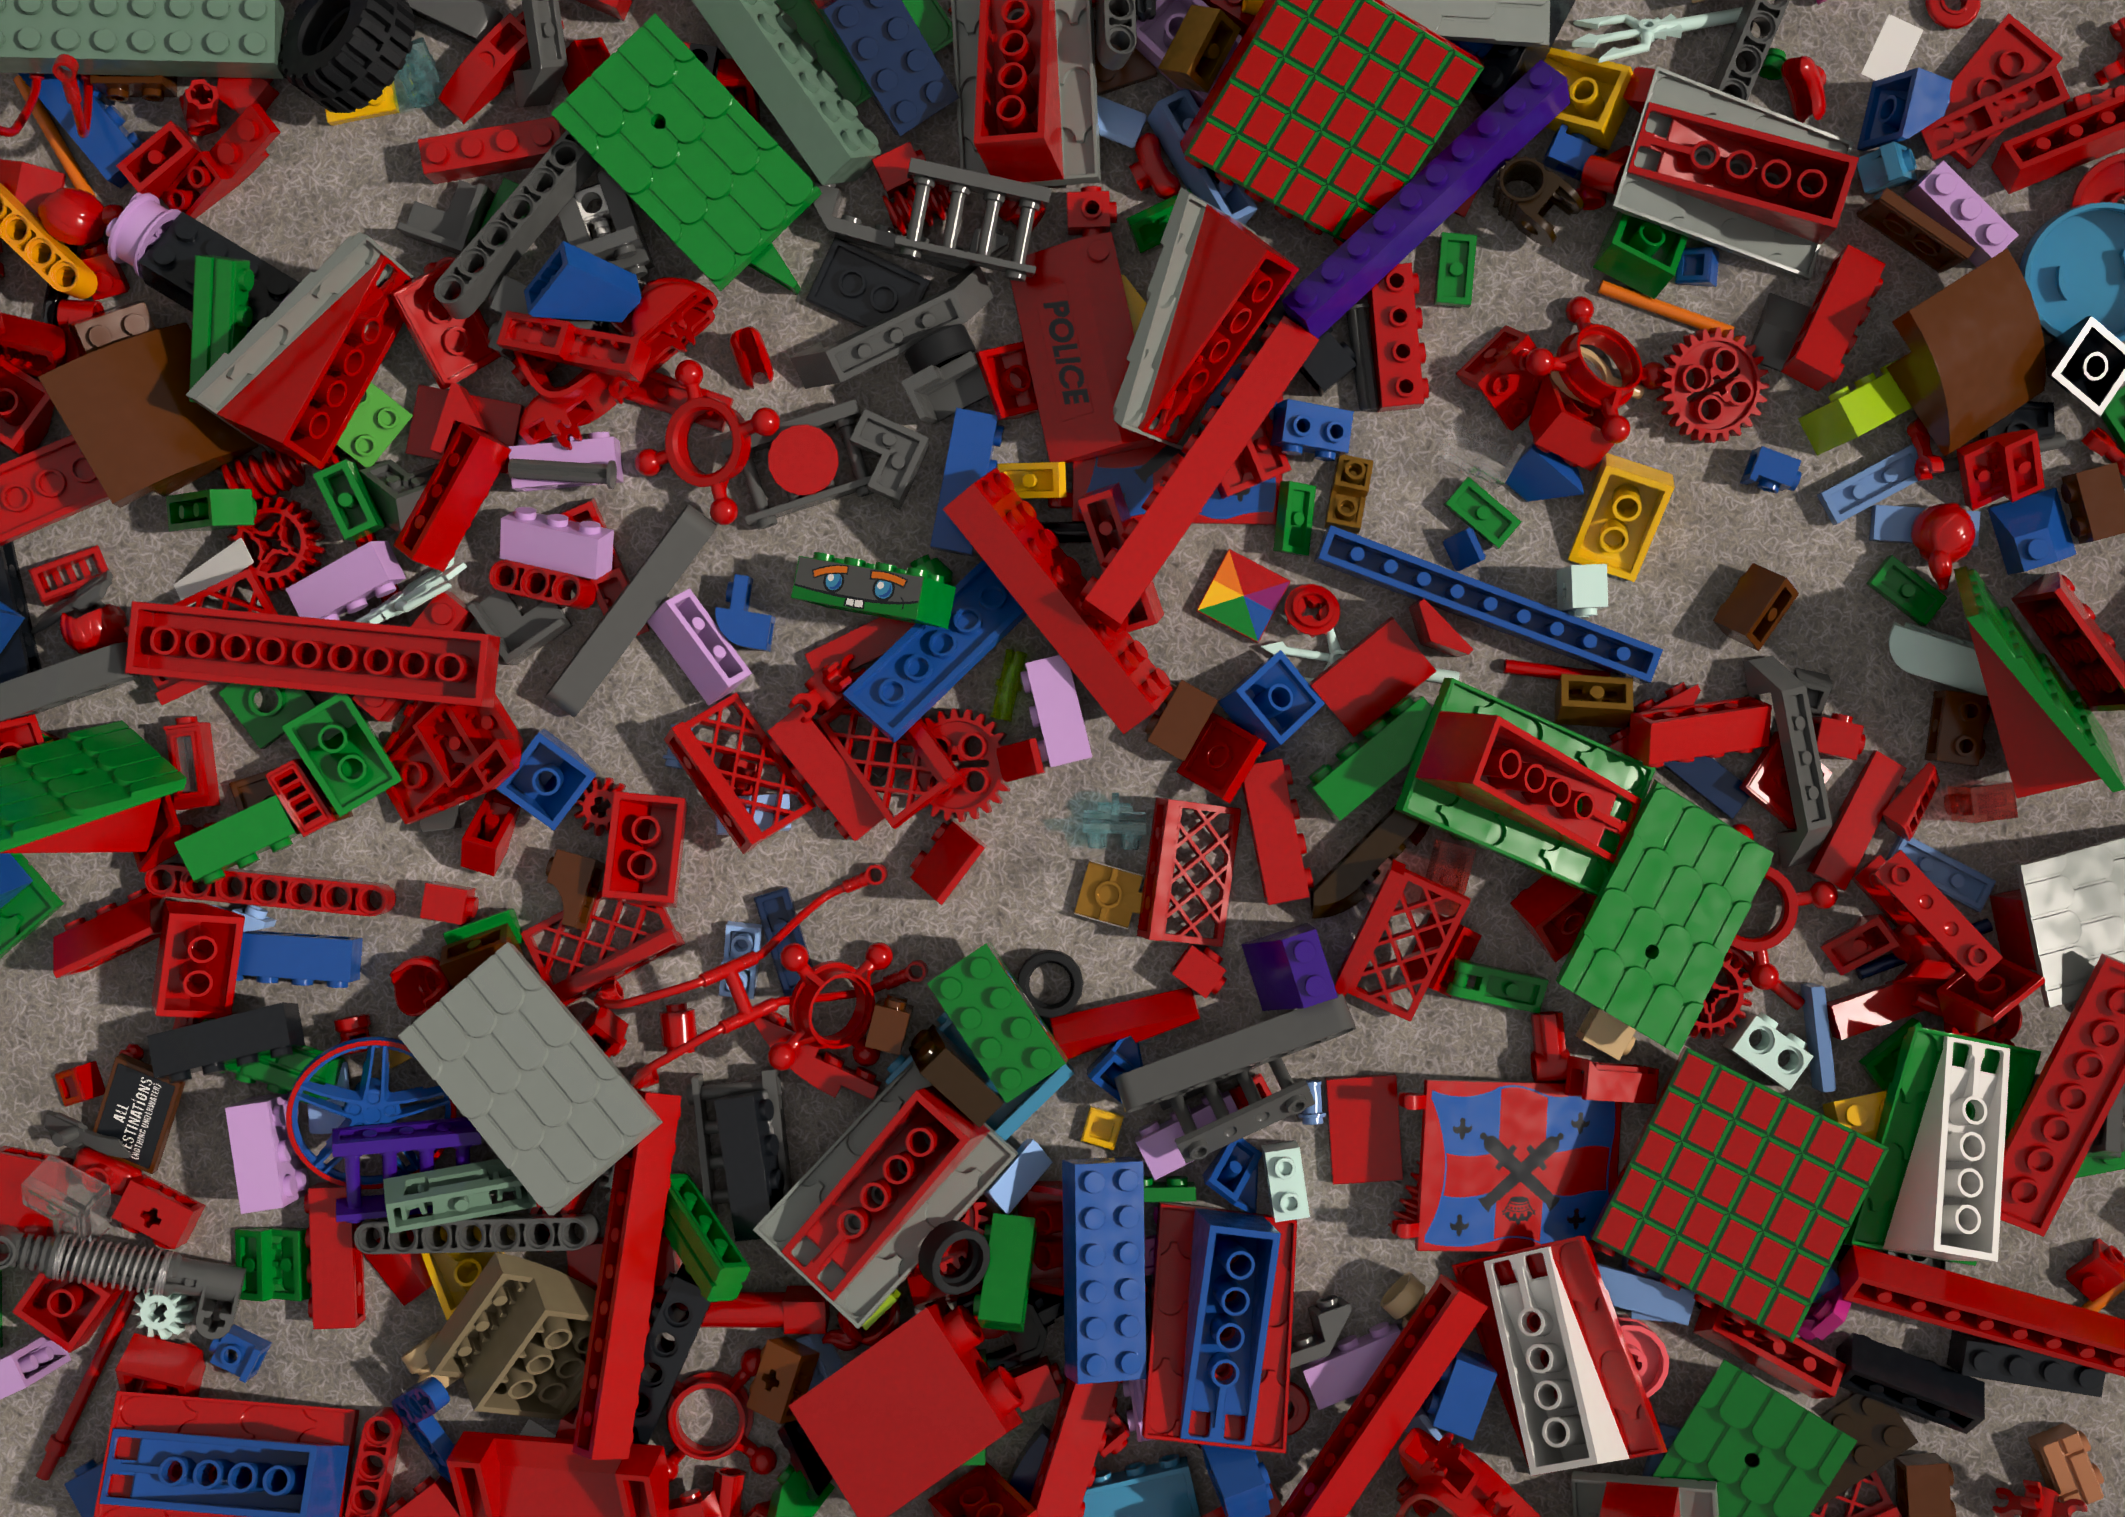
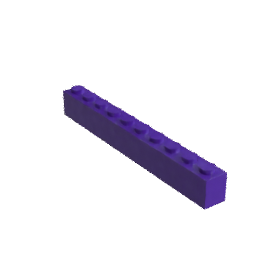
M1543 60L1537 62L1282 300L1288 318L1316 338L1323 335L1505 165V161H1509L1570 104L1567 77Z

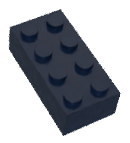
M831 0L818 9L894 134L902 136L959 98L902 0Z

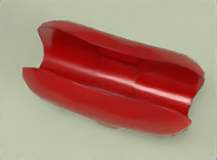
M1808 56L1786 60L1781 66V74L1789 95L1794 118L1802 123L1811 114H1813L1817 121L1822 119L1826 112L1824 91L1826 74L1824 70L1817 66L1813 59Z
M1145 133L1137 140L1135 146V153L1139 161L1130 165L1129 168L1141 192L1152 186L1155 194L1159 198L1166 200L1177 195L1181 185L1179 179L1167 169L1163 162L1159 138L1152 133Z
M751 326L733 332L730 336V348L746 386L754 389L753 377L758 372L764 373L771 383L774 371L760 332Z
M89 1147L81 1148L77 1152L71 1168L73 1176L82 1181L83 1187L92 1194L106 1192L123 1196L130 1180L142 1176L140 1169Z

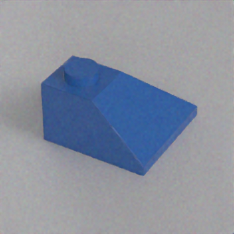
M1918 67L1873 81L1857 150L1867 151L1891 142L1907 140L1943 117L1950 103V91L1953 80Z
M2057 488L2026 496L2013 503L2010 501L1987 508L2008 575L2029 571L2076 555Z

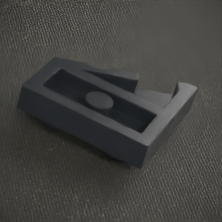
M795 1420L783 1423L777 1433L784 1447L790 1453V1460L796 1473L802 1471L810 1488L806 1494L813 1502L822 1494L833 1477L799 1422Z

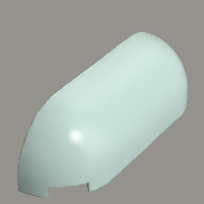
M1894 622L1889 634V651L1893 660L1901 669L1923 678L1988 696L1973 642L1906 622L1904 626H1901V624Z

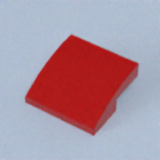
M1269 414L1217 487L1222 499L1292 470L1286 454L1281 452L1282 447L1270 446L1273 424ZM1203 431L1197 433V436L1199 437Z
M2034 429L1995 435L1956 449L1965 505L1972 511L2004 496L2013 503L2045 488L2038 432Z

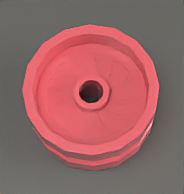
M1616 1314L1628 1350L1631 1352L1646 1396L1650 1398L1662 1387L1668 1375L1669 1356L1665 1345L1643 1321L1631 1319L1627 1314Z

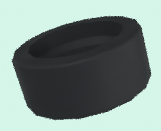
M957 324L941 329L921 339L907 349L904 355L913 374L930 365L940 368L970 351L975 352L976 348L965 326Z
M1048 949L1036 952L1025 960L1019 970L1017 983L1040 1017L1054 1018L1065 1015L1076 1006L1082 996L1083 978L1081 970L1073 958L1062 951ZM1042 964H1058L1069 974L1071 981L1070 991L1066 998L1059 1003H1042L1031 993L1029 986L1030 976Z
M954 1220L944 1222L931 1230L922 1242L918 1254L919 1269L927 1281L945 1294L958 1295L965 1293L975 1287L985 1275L990 1262V1247L985 1237L966 1223ZM958 1240H968V1253L962 1266L954 1273L942 1276L940 1274V1263L945 1251Z

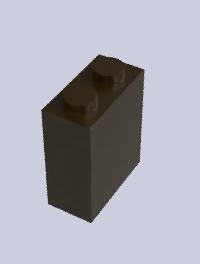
M934 1024L927 1030H921L913 1038L908 1049L919 1073L979 1128L1005 1103L986 1072Z

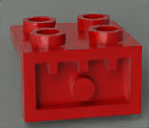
M1505 325L1456 375L1463 384L1480 391L1505 427L1513 431L1532 413L1544 376H1534L1526 368L1527 355L1530 351L1537 348L1530 336Z

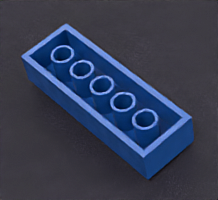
M1130 1156L1062 1160L1065 1376L1076 1384L1146 1379L1143 1161Z

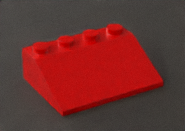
M2060 572L2044 574L2011 598L2092 712L2125 710V660H2122L2116 652V644L2111 636L2101 631L2094 621L2096 617L2091 608L2081 603L2075 595V587L2069 578L2061 575Z

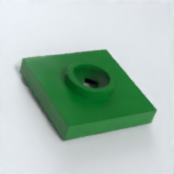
M228 685L219 694L260 749H265L285 734L281 727L284 723L317 705L309 691L269 687L276 692L278 704L273 711L263 713L259 710L254 700L256 693L263 686Z

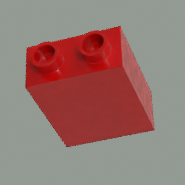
M944 1300L926 1307L788 1405L857 1517H889L1023 1423V1420L1015 1410L1024 1403L1021 1389L1004 1367L999 1366L992 1372L975 1348L984 1341L983 1332L974 1316L963 1305H958L951 1310Z

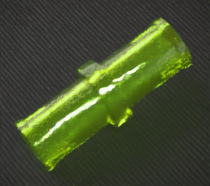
M1012 649L1005 650L1006 654L1000 679H996L994 685L998 688L992 713H990L991 718L1003 719L1006 722H1012L1017 693L1021 692L1023 687L1020 684V672H1023L1028 655L1017 650L1013 652L1014 650Z

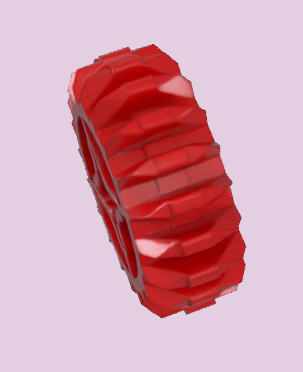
M265 497L263 498L262 505L256 502L257 514L254 518L255 525L234 527L238 529L237 534H230L227 538L232 542L239 538L243 539L254 561L253 564L244 570L252 567L262 586L264 585L267 591L274 592L277 586L281 591H286V588L291 583L295 584L302 580L301 575L307 577L313 574L309 569L310 565L315 567L322 565L314 557L316 553L324 554L326 551L325 548L316 546V542L322 541L326 537L323 533H314L321 524L318 520H310L312 511L307 508L301 510V503L294 500L288 503L287 498L278 497L275 502L273 498ZM281 516L279 522H274L268 531L258 530L259 526L266 520ZM293 525L296 526L300 535V548L293 542L295 531ZM265 537L273 540L277 539V541L281 542V546L287 548L288 551L275 549L276 547H272V543L265 540ZM253 540L259 546L260 552L257 558L260 561L259 564L253 554ZM291 557L295 559L286 569L271 573L274 565L278 566L283 558Z
M1727 952L1721 968L1727 977L1728 984L1723 985L1714 981L1711 988L1716 990L1710 991L1709 995L1706 996L1699 1019L1696 1020L1688 1036L1696 1038L1701 1033L1703 1038L1710 1039L1713 1031L1716 1035L1723 1036L1725 1035L1724 1024L1734 1030L1737 1028V1025L1733 1018L1735 1016L1741 1019L1746 1018V1014L1740 1008L1742 1005H1752L1750 1000L1744 998V993L1752 992L1753 987L1742 983L1750 978V974L1745 971L1738 972L1742 968L1743 962L1738 959L1731 961L1732 952ZM1728 997L1724 1007L1712 1016L1715 1013L1716 1003L1721 998Z

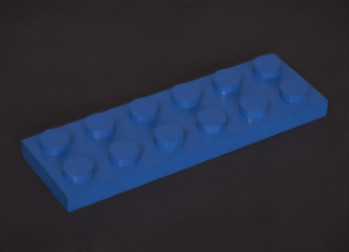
M984 560L955 586L956 591L948 629L915 624L842 693L844 700L893 743L903 736L1027 616L1026 612Z

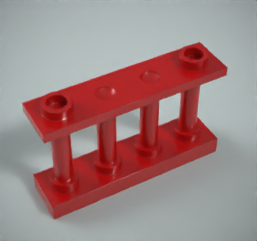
M1898 850L1887 861L1881 855H1876L1852 877L1853 882L1896 927L1910 923L1957 973L1963 969L1974 982H1977L2003 958L1902 850Z

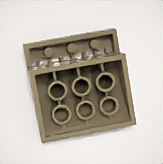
M495 1252L425 1352L431 1374L463 1378L473 1411L561 1420V1418L573 1410L580 1400L596 1290L540 1263Z

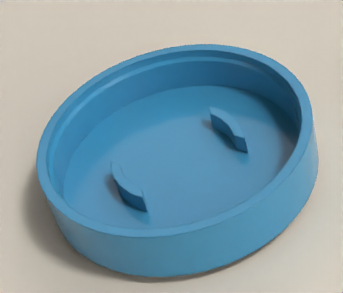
M2111 202L2087 203L2062 211L2043 224L2034 234L2025 248L2019 265L2036 306L2041 329L2044 333L2056 339L2085 317L2092 316L2121 342L2125 341V204Z

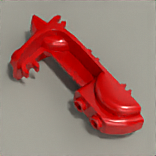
M662 277L652 280L642 288L640 303L628 314L623 322H611V325L619 335L640 338L652 349L642 382L678 351L686 353L685 345L688 343L695 345V337L714 321L715 314L713 310L717 307L718 300L712 291L697 282L684 278ZM514 351L516 357L511 361L515 366L511 373L524 387L530 384L538 393L524 409L520 419L519 434L529 445H534L554 435L564 449L572 450V444L568 438L573 436L576 441H582L579 426L593 422L607 413L616 404H622L624 402L622 399L630 392H636L638 390L637 386L641 384L640 382L584 369L563 387H553L546 373L556 367V361L546 359L539 362L540 357Z
M1413 1428L1400 1444L1398 1449L1400 1461L1408 1475L1396 1488L1399 1492L1396 1501L1401 1507L1395 1517H1405L1412 1506L1419 1517H1427L1430 1512L1434 1514L1440 1506L1453 1517H1541L1486 1462L1473 1452L1465 1449L1463 1443L1452 1444L1453 1433L1444 1434L1440 1441H1438L1424 1430Z

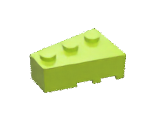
M1895 361L1879 368L1882 375L1877 378L1874 372L1858 379L1853 382L1856 389L1850 391L1848 386L1828 395L1829 403L1798 418L1817 456L1867 433L1912 408L1886 368Z

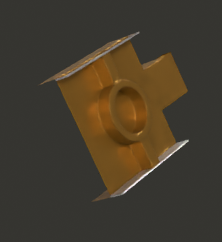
M1089 859L1074 914L1128 929L1132 913L1140 914L1143 893L1139 892L1143 875Z

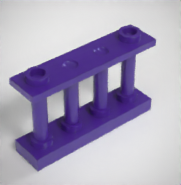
M467 1117L332 1128L333 1157L345 1158L347 1198L336 1199V1222L360 1223L365 1219L387 1217L384 1194L361 1196L360 1157L362 1155L378 1153L382 1155L383 1179L398 1176L397 1153L401 1151L416 1150L419 1152L420 1172L434 1170V1150L436 1148H455L456 1166L471 1163L470 1147L481 1145L480 1133ZM432 1205L427 1206L428 1213H433ZM419 1208L410 1210V1215L421 1214Z

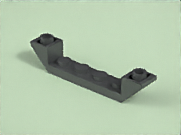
M522 0L532 69L513 71L518 108L549 105L568 67L559 0Z
M816 178L814 183L821 190L822 194L812 204L832 238L837 237L849 243L959 274L974 267L973 265L922 254L921 259L901 256L900 250L893 248L896 236L906 237L896 235L895 229L885 225L876 224L875 228L861 225L862 220L850 215H842L841 219L837 218L842 200L840 190L835 188L836 184L822 185L818 178ZM975 228L968 252H977L981 229ZM995 229L990 257L997 258L1009 250V237L1004 236L1005 232L1001 229ZM921 236V242L929 243L930 240ZM956 246V248H955V249H958V250H963L962 248H960V247H958V246Z
M974 266L947 279L950 287L825 348L820 341L789 356L805 389L841 383L905 352L912 345L932 333L952 325L963 324L970 320L994 298L981 268Z
M1774 656L1743 661L1749 696L1771 693L1780 746L1797 829L1776 834L1782 868L1811 862L1833 824L1806 685Z
M1328 1295L1318 1299L1316 1305L1308 1307L1315 1334L1303 1333L1292 1338L1290 1369L1330 1355L1352 1311L1350 1303L1336 1295Z

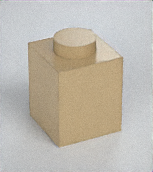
M1591 1006L1575 1036L1613 1058L1620 1060L1622 1055L1626 1056L1633 1048L1636 1040L1633 1035L1636 1030L1602 1010Z

